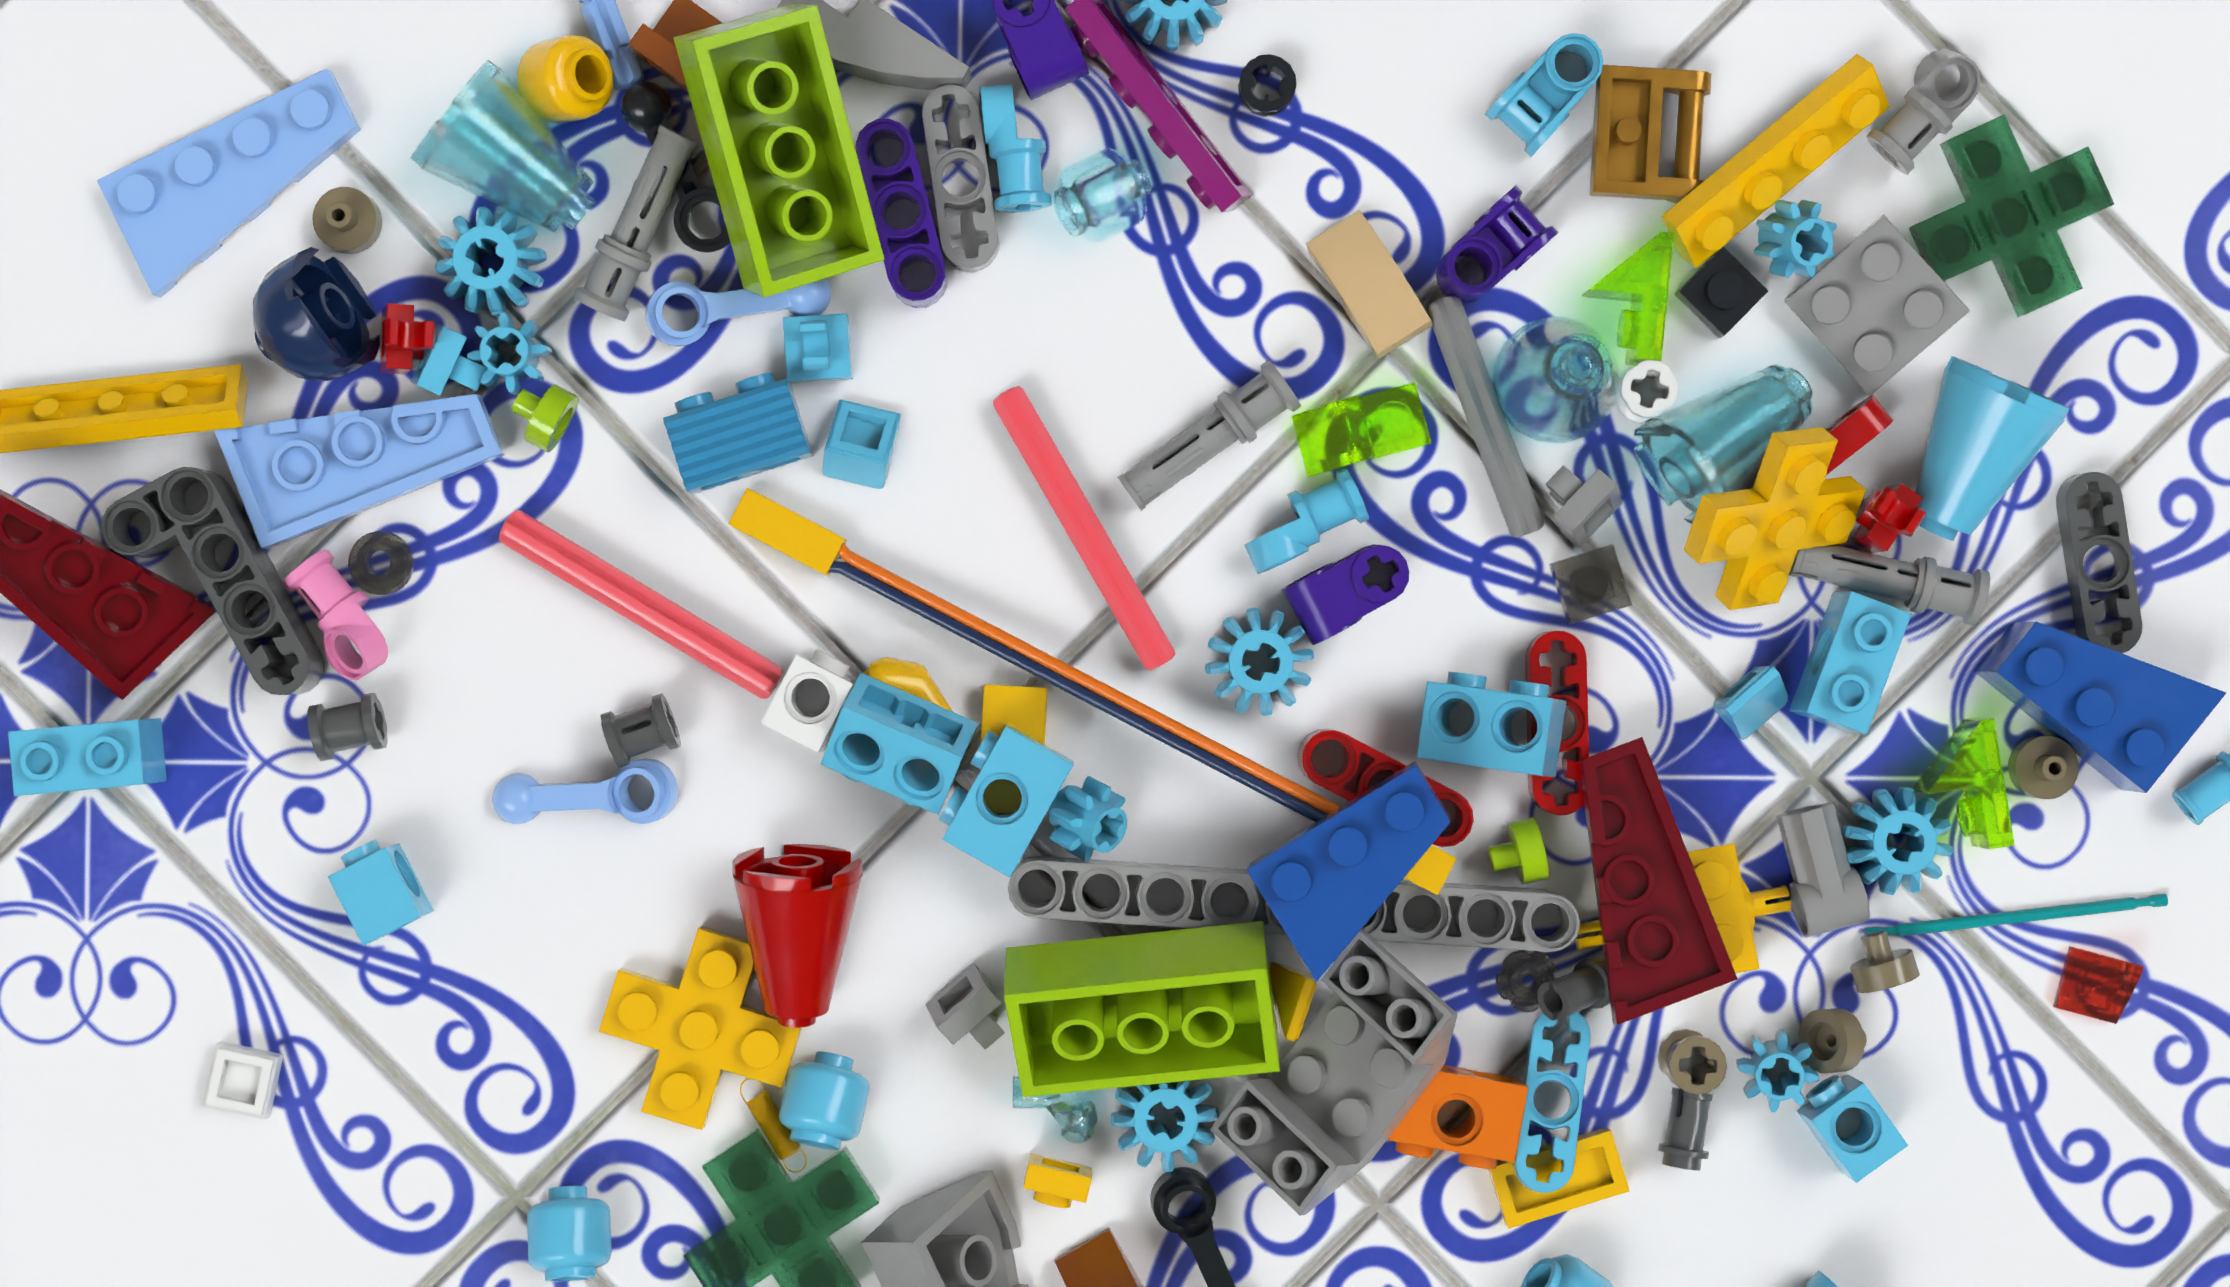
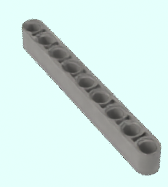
M1036 856L1028 857L1018 863L1008 885L1009 899L1014 908L1023 915L1032 918L1176 928H1199L1263 921L1265 933L1287 935L1245 869L1093 859L1087 862L1078 858ZM1031 870H1042L1050 874L1056 885L1055 893L1051 899L1044 903L1035 904L1023 898L1019 891V880L1025 873ZM1093 875H1109L1119 885L1118 898L1108 907H1094L1086 902L1083 896V886L1088 878ZM1162 878L1175 880L1181 885L1183 891L1180 904L1168 912H1160L1153 909L1146 899L1150 885ZM1402 880L1362 929L1376 941L1553 952L1566 948L1574 941L1579 931L1580 921L1579 914L1570 901L1555 892L1545 889L1444 883L1437 896L1409 880ZM1228 882L1239 884L1244 888L1246 894L1244 907L1240 912L1232 916H1223L1216 913L1211 908L1210 901L1216 887ZM1418 895L1430 896L1435 905V914L1432 921L1423 928L1414 929L1408 927L1403 918V910L1409 899ZM1479 900H1493L1498 908L1496 924L1486 932L1477 933L1471 931L1467 922V915L1471 906ZM1552 903L1557 905L1561 913L1559 928L1550 936H1536L1531 925L1533 913L1544 904Z

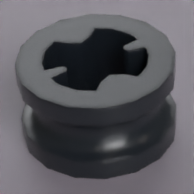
M1271 54L1259 55L1250 60L1242 70L1238 84L1239 98L1244 107L1251 113L1262 117L1275 116L1284 111L1291 103L1297 86L1296 75L1291 65L1283 58ZM1265 70L1266 77H1269L1270 72L1274 71L1281 76L1282 80L1277 89L1281 97L1275 101H1269L1268 94L1265 95L1264 101L1255 97L1252 93L1257 83L1254 76L1255 73Z

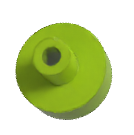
M553 384L542 398L522 389L516 397L511 411L529 420L524 436L525 441L548 453L551 452L566 432L577 409L579 397L556 384Z
M1530 817L1508 822L1507 833L1509 842L1487 847L1493 872L1515 867L1523 885L1548 879L1547 856L1535 818Z

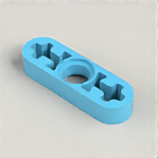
M1579 1012L1570 1015L1566 1019L1567 1031L1577 1034L1578 1041L1577 1044H1569L1565 1047L1561 1065L1574 1064V1077L1558 1070L1537 1071L1538 1059L1548 1064L1552 1062L1553 1042L1543 1039V1029H1552L1557 1019L1552 1021L1542 1013L1535 1020L1530 1032L1524 1083L1528 1086V1093L1516 1159L1513 1166L1519 1182L1525 1188L1536 1193H1550L1559 1190L1570 1180L1574 1170L1590 1046V1028L1585 1018ZM1554 1081L1567 1089L1570 1096V1106L1562 1117L1556 1119L1546 1118L1535 1108L1534 1093L1541 1083ZM1530 1122L1538 1127L1549 1130L1567 1128L1566 1141L1553 1137L1551 1142V1158L1561 1161L1560 1172L1549 1173L1547 1181L1544 1183L1536 1180L1537 1173L1535 1169L1526 1167L1527 1155L1533 1156L1539 1153L1542 1135H1528Z

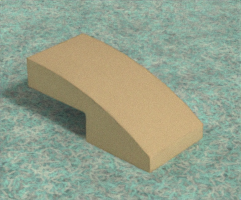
M1360 210L1306 243L1310 257L1343 303L1345 313L1378 359L1432 326L1431 319L1410 284Z

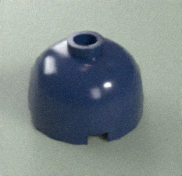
M310 247L282 261L264 276L253 298L255 340L258 348L266 358L274 361L292 375L312 381H329L344 376L374 360L380 348V334L370 339L369 330L363 318L370 320L376 317L359 281L334 256L323 262L314 256L319 249Z

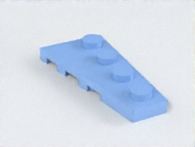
M325 69L102 177L97 182L152 294L161 298L178 284L176 282L178 278L197 262L203 263L222 247L221 242L246 221H253L271 206L269 203L294 181L300 182L361 129L334 74L329 69Z
M478 394L394 405V407L364 411L353 410L333 413V415L305 419L294 418L272 421L267 424L214 430L261 549L273 548L505 455L483 399Z

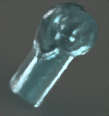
M1013 1076V1108H1046L1062 1126L1061 1135L1072 1143H1083L1094 1135L1098 1115L1095 1104L1083 1091L1022 1097L1019 1076Z

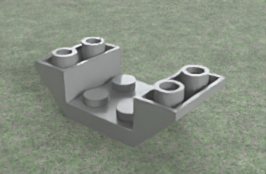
M1364 929L1357 933L1322 977L1321 981L1333 993L1280 1063V1072H1274L1270 1078L1246 1080L1210 1128L1299 1216L1309 1213L1374 1158L1445 1064L1458 1015Z

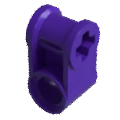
M992 0L995 19L1007 42V49L1016 72L1031 101L1089 74L1079 45L1066 21L1064 22L1054 0H1033L1032 13L1027 16H1022L1018 8L1007 11L1006 8L1011 4V0Z
M1517 185L1487 210L1474 223L1475 226L1457 241L1438 263L1436 271L1437 284L1445 296L1455 295L1461 299L1462 303L1478 300L1513 269L1517 271L1559 233L1553 226L1545 227L1520 200L1522 191ZM1466 255L1479 261L1484 273L1481 284H1466L1458 278L1454 266L1457 257Z
M1373 544L1359 549L1334 564L1331 562L1287 585L1282 591L1312 645H1316L1359 622L1366 614L1396 599L1404 592L1409 582L1410 571L1406 559L1399 551L1389 546ZM1373 556L1382 563L1391 561L1395 569L1387 575L1390 586L1384 590L1374 583L1365 586L1362 577L1370 571L1367 560Z

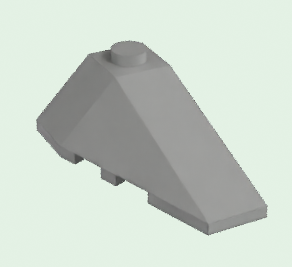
M993 1171L979 1172L901 1206L861 1241L881 1287H1029L1028 1284H1019L1013 1249L1021 1247L1018 1227Z

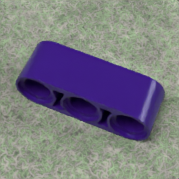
M889 118L876 119L866 124L859 132L856 141V153L883 251L886 273L897 298L905 305L914 308H927L937 303L944 295L948 279L917 153L908 130L901 123ZM892 138L898 140L904 146L902 158L897 164L891 167H880L869 160L871 147L880 139ZM900 199L913 201L920 208L918 220L913 226L897 230L885 222V213L891 203ZM913 261L928 262L936 270L933 284L922 292H912L901 285L900 276L907 264Z

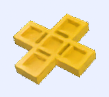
M1823 427L1772 433L1752 489L1702 495L1684 551L1698 564L1727 560L1715 597L1729 610L1779 603L1798 550L1847 542L1849 534L1855 525L1856 515L1866 489L1851 476L1825 479L1838 440Z
M700 926L697 929L680 986L623 968L617 971L599 1032L660 1050L641 1112L703 1130L722 1070L780 1088L784 1086L802 1027L782 1026L778 1024L777 1017L743 1006L754 970V963L747 940Z

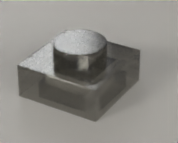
M1613 544L1549 564L1567 624H1573L1632 605Z

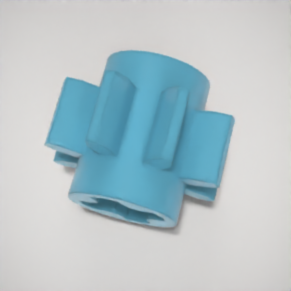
M1779 199L1775 201V213L1770 214L1765 220H1757L1759 245L1754 249V253L1773 258L1769 273L1789 278L1794 272L1797 275L1812 278L1815 277L1816 265L1822 263L1826 258L1834 257L1835 253L1832 251V232L1837 228V224L1818 219L1822 204L1801 200L1797 205L1795 202Z
M503 312L499 316L500 327L490 331L478 325L475 327L476 333L482 338L480 350L468 353L467 359L483 363L488 368L480 380L483 385L491 387L502 376L505 378L508 391L517 395L521 388L520 380L531 377L542 382L545 379L543 374L536 368L539 363V357H546L552 354V349L542 344H535L532 340L538 331L539 325L529 320L518 331L514 329V321L511 316ZM507 342L514 346L517 344L515 350L522 358L516 366L507 362L503 363L504 357L498 351L502 343Z
M1087 776L1082 788L1075 785H1067L1057 793L1049 809V821L1055 828L1050 839L1063 846L1065 851L1087 862L1090 860L1093 850L1100 853H1108L1121 842L1127 829L1126 814L1120 809L1126 801L1125 797L1111 791L1110 786L1091 776Z
M1782 1028L1778 1029L1775 1040L1764 1043L1753 1034L1750 1037L1754 1048L1751 1059L1740 1058L1736 1060L1739 1071L1754 1075V1078L1749 1080L1743 1087L1746 1097L1749 1099L1762 1092L1767 1096L1771 1112L1777 1111L1780 1101L1791 1098L1797 1104L1803 1106L1805 1101L1801 1089L1804 1082L1813 1083L1819 1081V1075L1815 1070L1801 1065V1062L1809 1058L1813 1052L1807 1042L1800 1043L1793 1049L1788 1045L1787 1035ZM1776 1058H1784L1789 1070L1792 1072H1781L1779 1082H1771L1766 1070L1763 1068H1774Z

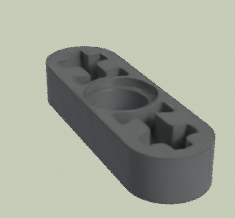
M2088 472L2074 475L2060 486L2056 496V509L2076 635L2079 638L2119 653H2125L2132 649L2140 639L2142 618L2122 492L2116 481L2104 473ZM2085 484H2088L2090 493H2101L2103 499L2102 506H2097L2092 511L2094 528L2108 525L2109 535H2095L2080 539L2079 530L2092 529L2088 509H2077L2076 497L2082 496L2086 492ZM2096 545L2108 549L2113 555L2115 562L2113 573L2103 582H2096L2090 579L2083 567V559L2086 552ZM2118 588L2119 598L2106 599L2109 617L2120 618L2122 622V630L2112 633V643L2110 644V639L2107 635L2097 634L2095 630V622L2105 620L2104 600L2090 602L2088 592H2109Z

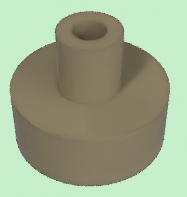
M351 187L331 189L321 196L313 211V227L317 236L327 246L341 253L355 254L371 247L380 235L382 216L379 207L373 199L358 189Z
M2035 735L2025 738L2014 747L2008 761V773L2013 785L2021 793L2033 798H2058L2072 788L2078 776L2079 764L2074 750L2068 743L2053 736Z
M1885 930L1872 932L1861 937L1867 958L1859 960L1850 966L1858 993H1870L1893 988L1920 976L1912 949L1892 950Z
M1842 1008L1814 1010L1804 1018L1799 1029L1798 1043L1807 1042L1813 1051L1809 1058L1804 1060L1806 1064L1816 1072L1826 1074L1846 1072L1856 1067L1863 1056L1867 1038L1860 1022L1851 1012Z

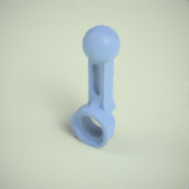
M827 278L764 298L745 289L712 293L701 291L695 285L687 282H670L661 286L651 295L646 305L645 318L650 332L660 342L675 347L686 346L700 339L707 331L710 323L717 320L788 310L796 317L820 315L830 303L831 286ZM680 295L692 301L697 311V319L690 330L676 331L665 323L662 316V308L667 298Z
M646 758L630 762L629 765L622 767L615 777L605 781L539 784L529 775L522 773L510 774L502 778L495 786L492 803L496 813L506 822L513 824L529 822L541 811L601 809L615 814L620 813L631 822L646 824L666 817L673 810L678 799V784L675 775L668 766L658 760ZM636 774L646 777L654 789V800L647 810L638 808L629 797V784Z

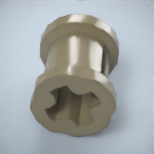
M1688 1029L1678 1030L1661 1043L1657 1056L1659 1068L1668 1076L1671 1082L1685 1092L1697 1095L1709 1093L1717 1088L1725 1078L1727 1069L1725 1054L1719 1045L1709 1038L1703 1037L1699 1032ZM1693 1047L1696 1052L1704 1056L1703 1064L1694 1065L1690 1075V1073L1679 1067L1680 1059L1691 1057Z

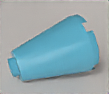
M1951 356L1947 366L1944 368L1916 488V493L1923 497L1916 508L1926 512L1919 526L1951 541H1954L1958 531L1971 535L2063 424L2070 408L2018 383L1992 374V372Z

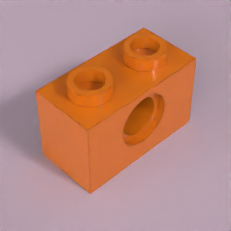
M1443 1065L1389 1136L1388 1140L1396 1142L1395 1150L1397 1152L1416 1157L1433 1158L1434 1149L1459 1153V1163L1477 1168L1496 1169L1497 1160L1515 1163L1528 1086L1520 1078ZM1451 1100L1467 1102L1469 1116L1462 1127L1456 1130H1444L1438 1126L1437 1115L1440 1108L1446 1102Z

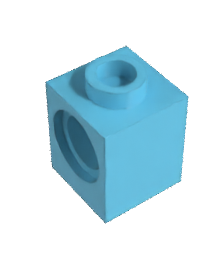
M376 840L370 841L341 856L345 868L328 876L362 945L376 941L434 911L400 843L380 849Z
M1848 1074L1842 1079L1838 1075H1834L1817 1084L1806 1095L1809 1102L1797 1110L1840 1173L1855 1183L1908 1146L1866 1085ZM1858 1108L1861 1116L1858 1130L1850 1137L1839 1138L1835 1129L1838 1116L1846 1109Z

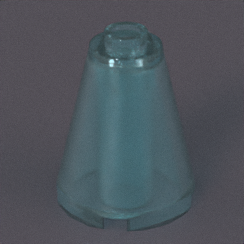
M487 60L451 102L452 105L441 119L437 120L410 159L419 165L421 169L554 233L562 223L573 231L596 202L594 198L586 193L594 182L503 70Z
M1546 317L1522 326L1505 341L1494 363L1492 384L1507 421L1516 431L1537 442L1565 443L1590 434L1606 420L1615 405L1620 378L1618 364L1611 347L1595 329L1572 318Z
M1775 364L1770 365L1645 421L1634 432V436H1642L1643 440L1634 447L1636 459L1649 483L1668 506L1679 500L1692 511L1690 515L1684 518V520L1692 525L1702 495L1753 488L1771 434L1774 432L1799 430L1811 415V398L1813 395L1811 386L1806 378L1793 368L1786 369Z

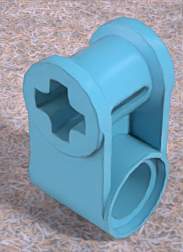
M1572 33L1560 37L1553 42L1526 73L1522 72L1487 110L1485 115L1491 121L1497 118L1500 119L1526 143L1524 151L1532 157L1570 115L1568 112L1597 81L1603 67L1601 49L1594 40L1586 35ZM1565 52L1575 53L1580 56L1586 67L1585 79L1575 83L1562 79L1555 69V57Z

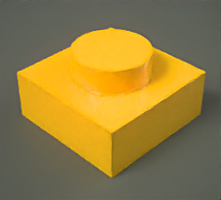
M1030 1153L1023 1188L1035 1191L1033 1199L1040 1203L1059 1208H1070L1072 1200L1086 1203L1092 1180V1167Z

